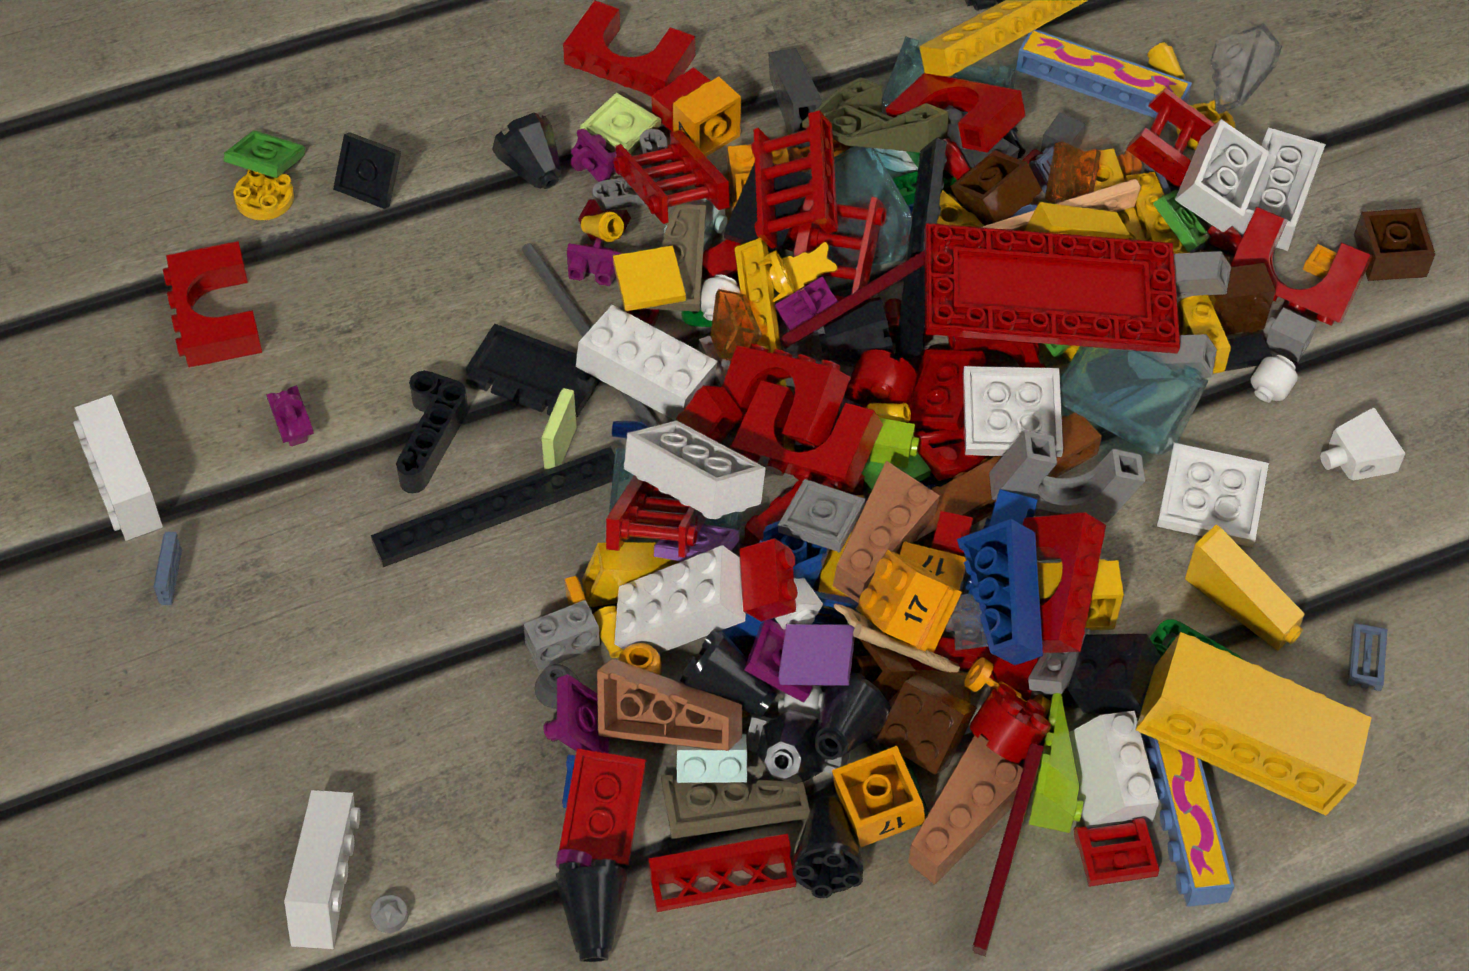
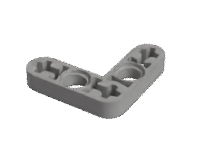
M648 129L640 135L641 154L652 152L650 142H654L657 145V150L668 148L666 136L658 129ZM669 159L661 162H664L666 164L672 161ZM651 164L644 165V168L652 167ZM672 174L668 176L655 178L653 180L654 182L660 181V179L665 180L669 178L676 177V175ZM624 178L600 181L592 189L593 199L596 200L601 210L645 205L638 195L627 192L631 186ZM677 189L664 193L666 195L677 193Z

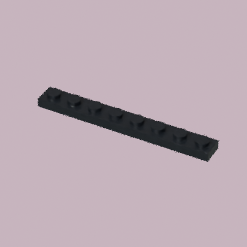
M935 138L920 150L907 260L925 250L926 223L937 224V219L941 212L939 202L940 194L944 187L942 177L943 169L947 162V155H945L947 142L939 138ZM925 266L904 278L895 348V360L897 361L900 358L906 361L912 360L921 354L925 345V340L923 339L925 325Z
M610 446L371 535L372 544L382 566L386 567L624 478L623 469Z

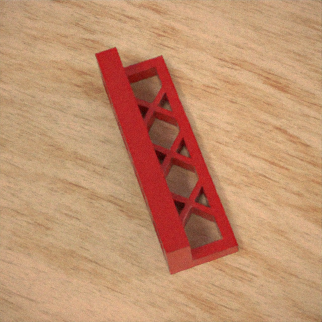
M788 833L649 858V876L656 911L662 912L796 887V879L793 876L790 858L791 845ZM783 863L786 878L773 880L764 875L763 872L768 865ZM741 870L753 876L747 885L737 886L728 880L733 872ZM702 877H710L718 882L715 888L709 892L703 893L694 887L698 879ZM674 883L683 888L677 898L662 900L659 885Z

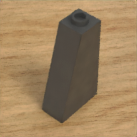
M796 48L768 52L770 80L788 134L806 130V128L802 127V122L808 117V113L814 112L822 104V99ZM806 142L792 147H798V149H801L810 146V142Z

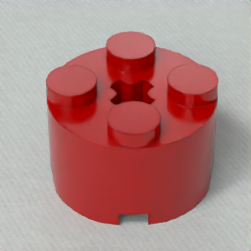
M877 349L865 351L853 369L845 395L847 398L861 404L862 407H867L869 403H908L917 379L916 371L905 359L900 358L897 361L891 358V352Z
M1002 683L992 690L969 725L972 733L977 738L982 733L989 740L986 746L990 750L1018 764L1022 758L1025 763L1029 745H1032V743L1040 745L1051 729L1050 722L1043 716L1046 710L1041 704L1032 699H1028L1027 702L1017 696L1012 688Z

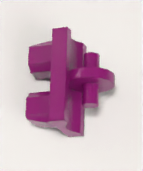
M585 128L578 130L577 143L571 150L573 155L571 166L576 171L587 169L598 182L609 180L611 173L616 172L613 164L616 152L608 153L605 150L606 141L600 134L591 136Z
M598 237L594 245L584 244L582 246L569 243L567 247L568 278L581 281L586 273L595 274V281L599 285L610 286L614 278H617L613 265V255L622 253L604 247V240Z
M822 276L775 304V308L789 331L838 301Z
M297 385L280 393L266 394L283 443L289 442L290 446H295L307 442V436L314 434Z

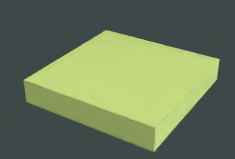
M615 93L580 125V129L585 128L591 136L600 134L606 141V149L611 152H616V145L622 144L632 154L640 146V135L645 130L658 129L661 126V118L622 95Z
M565 388L561 390L541 437L544 471L562 465L576 431L573 390Z

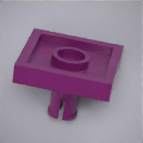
M770 619L765 620L759 627L744 671L772 686L770 690L775 691L777 688L804 703L809 697L813 685H780L778 676L786 629H782L778 623Z
M569 674L557 678V719L544 723L543 730L548 740L551 739L552 742L559 740L575 751L579 748L609 753V737L598 736V694Z

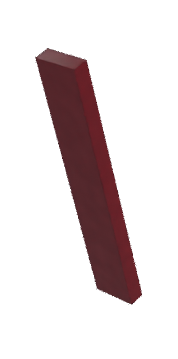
M925 250L784 334L780 342L785 350L924 267Z
M1033 743L1029 745L972 950L975 954L986 957L1044 746Z

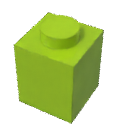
M879 418L883 426L870 453V461L882 464L888 461L894 466L908 468L910 456L916 457L919 445V438L914 437L915 424Z

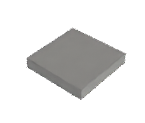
M804 479L778 524V532L841 552L864 509L865 498Z

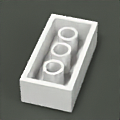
M1268 127L1261 146L1269 151V154L1244 217L1232 226L1243 237L1256 207L1283 217L1288 222L1276 248L1288 251L1317 173L1325 144Z
M611 305L578 342L576 367L676 421L678 414L684 411L697 390L703 385H714L718 361L620 308Z
M109 395L74 407L79 420L74 421L73 424L103 503L108 511L114 531L121 529L125 541L163 528L152 492L113 396Z
M677 420L627 433L624 469L637 476L638 480L648 482L657 487L660 492L680 500L681 504L698 510L704 517L719 519L722 515L742 512L747 508L761 504L765 467Z
M721 545L619 586L614 644L623 650L631 644H649L660 654L705 637L712 630L718 632L745 622L746 613L743 612L740 557Z

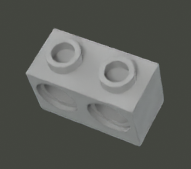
M586 600L523 624L526 646L538 671L600 647L599 626Z

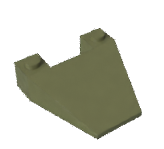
M858 78L841 86L815 110H820L832 123L833 140L848 146L920 153V150L935 138L946 139L948 133V111L927 103L895 118L883 114L882 85L864 78ZM808 117L802 122V127L804 128L809 126Z

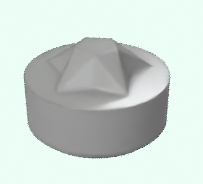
M385 895L377 899L372 905L371 917L374 926L379 931L394 933L404 927L408 919V912L405 902L400 897Z

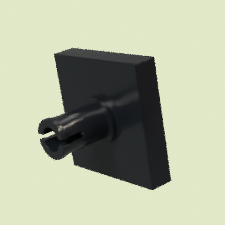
M351 132L344 134L333 190L383 209L390 207L401 151Z

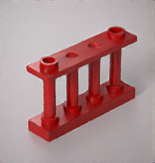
M1164 88L1148 105V107L1158 113L1150 130L1145 127L1129 142L1126 150L1180 188L1191 162L1190 159L1183 155L1190 138L1199 143L1201 136L1213 127L1215 123L1167 88ZM1167 120L1181 130L1173 147L1159 138Z
M820 110L808 113L809 126L806 127V130L770 140L760 128L753 129L754 142L751 143V149L755 157L757 201L755 232L758 238H761L771 249L777 247L776 232L814 222L818 224L827 234L838 231L832 123ZM810 142V152L806 157L773 166L772 152ZM811 168L812 179L809 180V183L774 192V178ZM810 195L813 196V206H811L810 210L776 219L775 205Z
M681 130L670 132L671 144L668 145V148L631 156L622 144L616 145V157L613 159L616 173L624 178L649 207L651 214H655L663 224L669 223L668 207L706 198L708 201L710 200L718 210L730 208L729 181ZM669 159L672 161L670 163L645 169L641 167L644 165H649ZM680 172L686 174L657 182H654L653 180L655 178L668 176ZM692 185L698 187L670 195L664 193Z
M812 195L805 197L802 212L810 210L811 206H813ZM871 197L869 208L837 204L838 217L866 220L863 238L827 234L822 232L820 226L814 222L800 225L793 258L803 252L807 254L816 250V247H819L824 242L828 246L860 250L857 268L837 265V271L821 274L854 280L852 293L856 292L869 283L879 229L886 221L887 211L884 208V204L877 197ZM835 296L838 302L846 298L841 296Z
M634 475L606 518V550L619 551L626 539L629 540L631 536L679 541L678 557L685 558L691 546L696 545L698 533L707 518L698 510L681 504L680 500L660 492L657 487L648 482L638 480L637 476Z

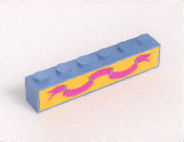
M1036 29L1028 33L1018 53L1016 70L1153 118H1156L1158 113L1148 107V105L1164 88H1167L1186 103L1188 102L1191 82Z
M1141 733V737L1145 739L1147 747L1145 751L1150 769L1153 771V781L1162 810H1160L1161 827L1163 831L1168 830L1170 838L1168 842L1169 859L1171 862H1176L1178 870L1176 874L1178 893L1180 895L1184 894L1187 907L1228 902L1234 889V883L1201 760Z

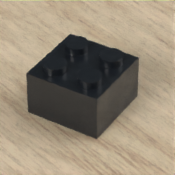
M1147 633L1085 634L1068 691L1083 713H1119L1127 711L1141 713L1154 667L1161 656Z

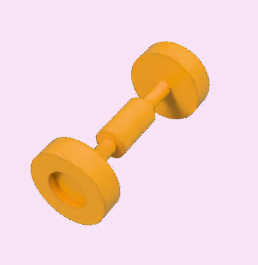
M982 657L969 670L964 685L973 692H977L985 683L994 689L999 684L1005 683L1002 681L997 683L989 678L993 670V663ZM1014 690V691L1016 692L1017 696H1018L1019 698H1021V693H1019L1018 691ZM1039 694L1033 700L1045 708L1046 712L1043 716L1046 717L1051 707V701Z

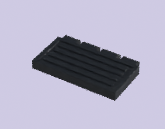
M495 323L466 367V384L484 391H488L492 385V394L513 402L520 395L519 404L539 412H543L546 406H548L547 415L550 416L561 390L565 388L574 391L576 417H578L600 380L576 367V353Z

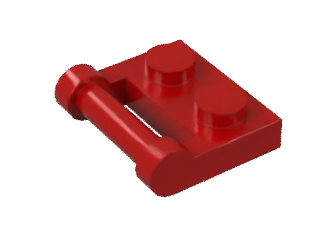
M964 422L960 431L914 432V437L919 438L917 452L938 481L953 478L961 472H968L977 467L981 461L989 458V456L965 455ZM952 440L957 441V443L937 448H932L930 446L933 444H938Z
M1143 817L1132 819L1131 823L1091 829H1087L1086 826L1074 828L1075 843L1077 848H1079L1089 887L1158 877L1160 870L1147 824ZM1134 837L1137 840L1092 847L1091 844L1093 842Z

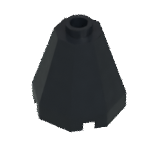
M531 113L513 120L507 125L510 131L505 135L500 131L495 136L492 147L493 152L501 162L534 187L540 189L551 188L558 182L562 171L551 123L546 116L542 115L540 118L537 113Z
M881 297L866 300L823 326L825 333L819 334L822 352H829L832 359L858 361L865 351L876 349L891 352L890 357L895 359Z
M789 709L763 725L756 753L771 778L798 784L823 772L827 759L823 758L815 747L818 725L817 717Z

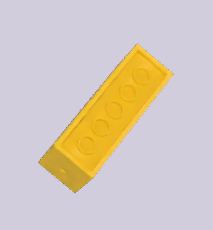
M1180 632L1154 667L1135 730L1326 816L1357 783L1372 717L1359 712L1355 708L1347 707L1329 699L1324 694L1300 686L1290 679L1271 673L1259 665L1242 660L1228 651L1220 650L1200 641L1194 636Z

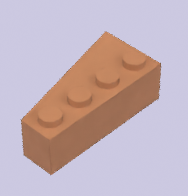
M886 461L837 564L833 587L859 603L861 593L868 587L875 574L876 565L884 557L887 549L900 555L903 541L912 543L934 518L940 495Z
M613 658L597 670L598 736L729 751L742 738V705L689 687L683 683Z
M981 735L979 738L973 737L911 843L908 863L934 885L1012 808L1023 769L1016 763L990 750L986 746L988 740Z

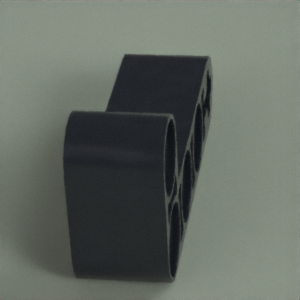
M425 370L414 373L409 381L413 406L419 411L424 412L396 462L400 487L407 493H419L428 485L469 410L466 388L463 383Z

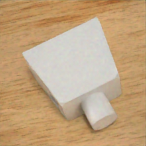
M1372 408L1337 427L1333 431L1329 442V450L1321 452L1320 455L1325 469L1330 470L1341 466L1349 479L1358 480L1398 472L1405 452L1376 409Z

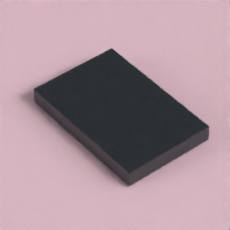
M755 162L723 233L724 239L740 244L758 239L755 232V222L757 221ZM799 171L774 178V192L807 184L812 179V175ZM805 197L775 205L776 219L799 213ZM792 228L776 232L777 247L771 249L768 246L769 253L776 250L781 256Z

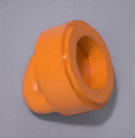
M1127 150L1124 154L1117 156L1124 179L1128 175L1141 174L1142 163L1137 157Z

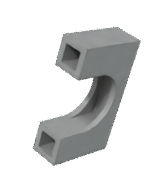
M1221 251L1174 254L1177 302L1190 296L1227 294L1231 266ZM1207 334L1179 335L1180 349L1177 354L1130 350L1128 362L1140 379L1212 377L1217 349Z
M1026 430L1022 432L989 472L992 500L997 499L999 489L1038 499L1037 509L1062 514L1086 512L1103 522H1108L1145 482L1141 454L1111 449L1092 471L1073 478L1049 477L1047 475L1057 465L1054 436Z

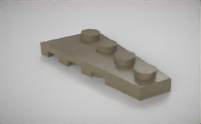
M676 205L661 247L673 245L686 293V301L643 309L700 311L706 205Z
M661 775V784L672 839L807 819L810 812L803 782L794 784L787 781L758 780L756 784L742 782L677 783V780L673 779V775Z

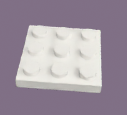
M964 366L965 455L1003 456L1022 432L1026 430L1054 436L1056 457H1062L1063 437L1059 368Z
M1174 443L1157 527L1204 536L1217 524L1236 544L1253 548L1269 463Z

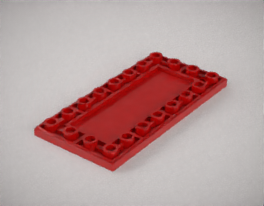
M926 223L925 334L1174 354H1177L1180 349L1173 243Z

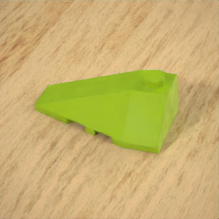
M1060 693L1052 694L1051 707L1047 718L1051 724V729L1043 741L1044 749L1038 768L1028 825L1070 833L1073 821L1080 822L1083 801L1077 800L1079 783L1062 696Z

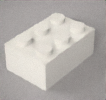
M1222 119L1219 120L1201 136L1175 201L1224 233L1244 217L1269 151Z

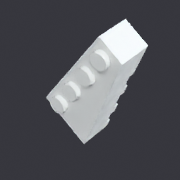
M311 790L284 900L291 947L334 949L344 884H346L348 878V860L354 851L353 830L358 829L360 824V808L354 805L353 793Z

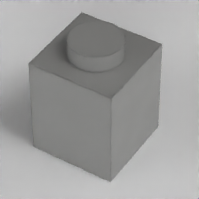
M1283 308L1277 318L1272 316L1264 330V333L1268 335L1266 344L1270 350L1299 362L1312 340L1317 323Z

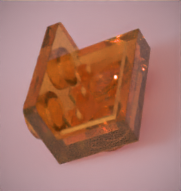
M1063 141L1055 143L1045 200L1056 204L1094 192L1101 151L1097 149L1083 151Z

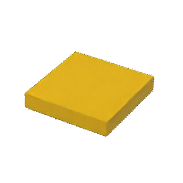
M673 245L613 255V265L625 311L686 301V293Z

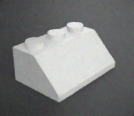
M1135 711L1103 714L1069 732L1079 783L1077 800L1083 801L1081 816L1083 824L1087 829L1131 823L1132 819L1142 817L1146 822H1153L1159 800L1141 733L1135 730L1138 723Z

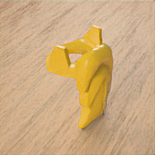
M826 242L822 243L813 252L808 254L803 252L794 258L792 256L781 258L775 250L757 260L759 266L772 264L769 273L775 290L780 293L773 299V302L792 295L804 288L805 284L817 280L821 274L837 271V265L827 257L829 247Z

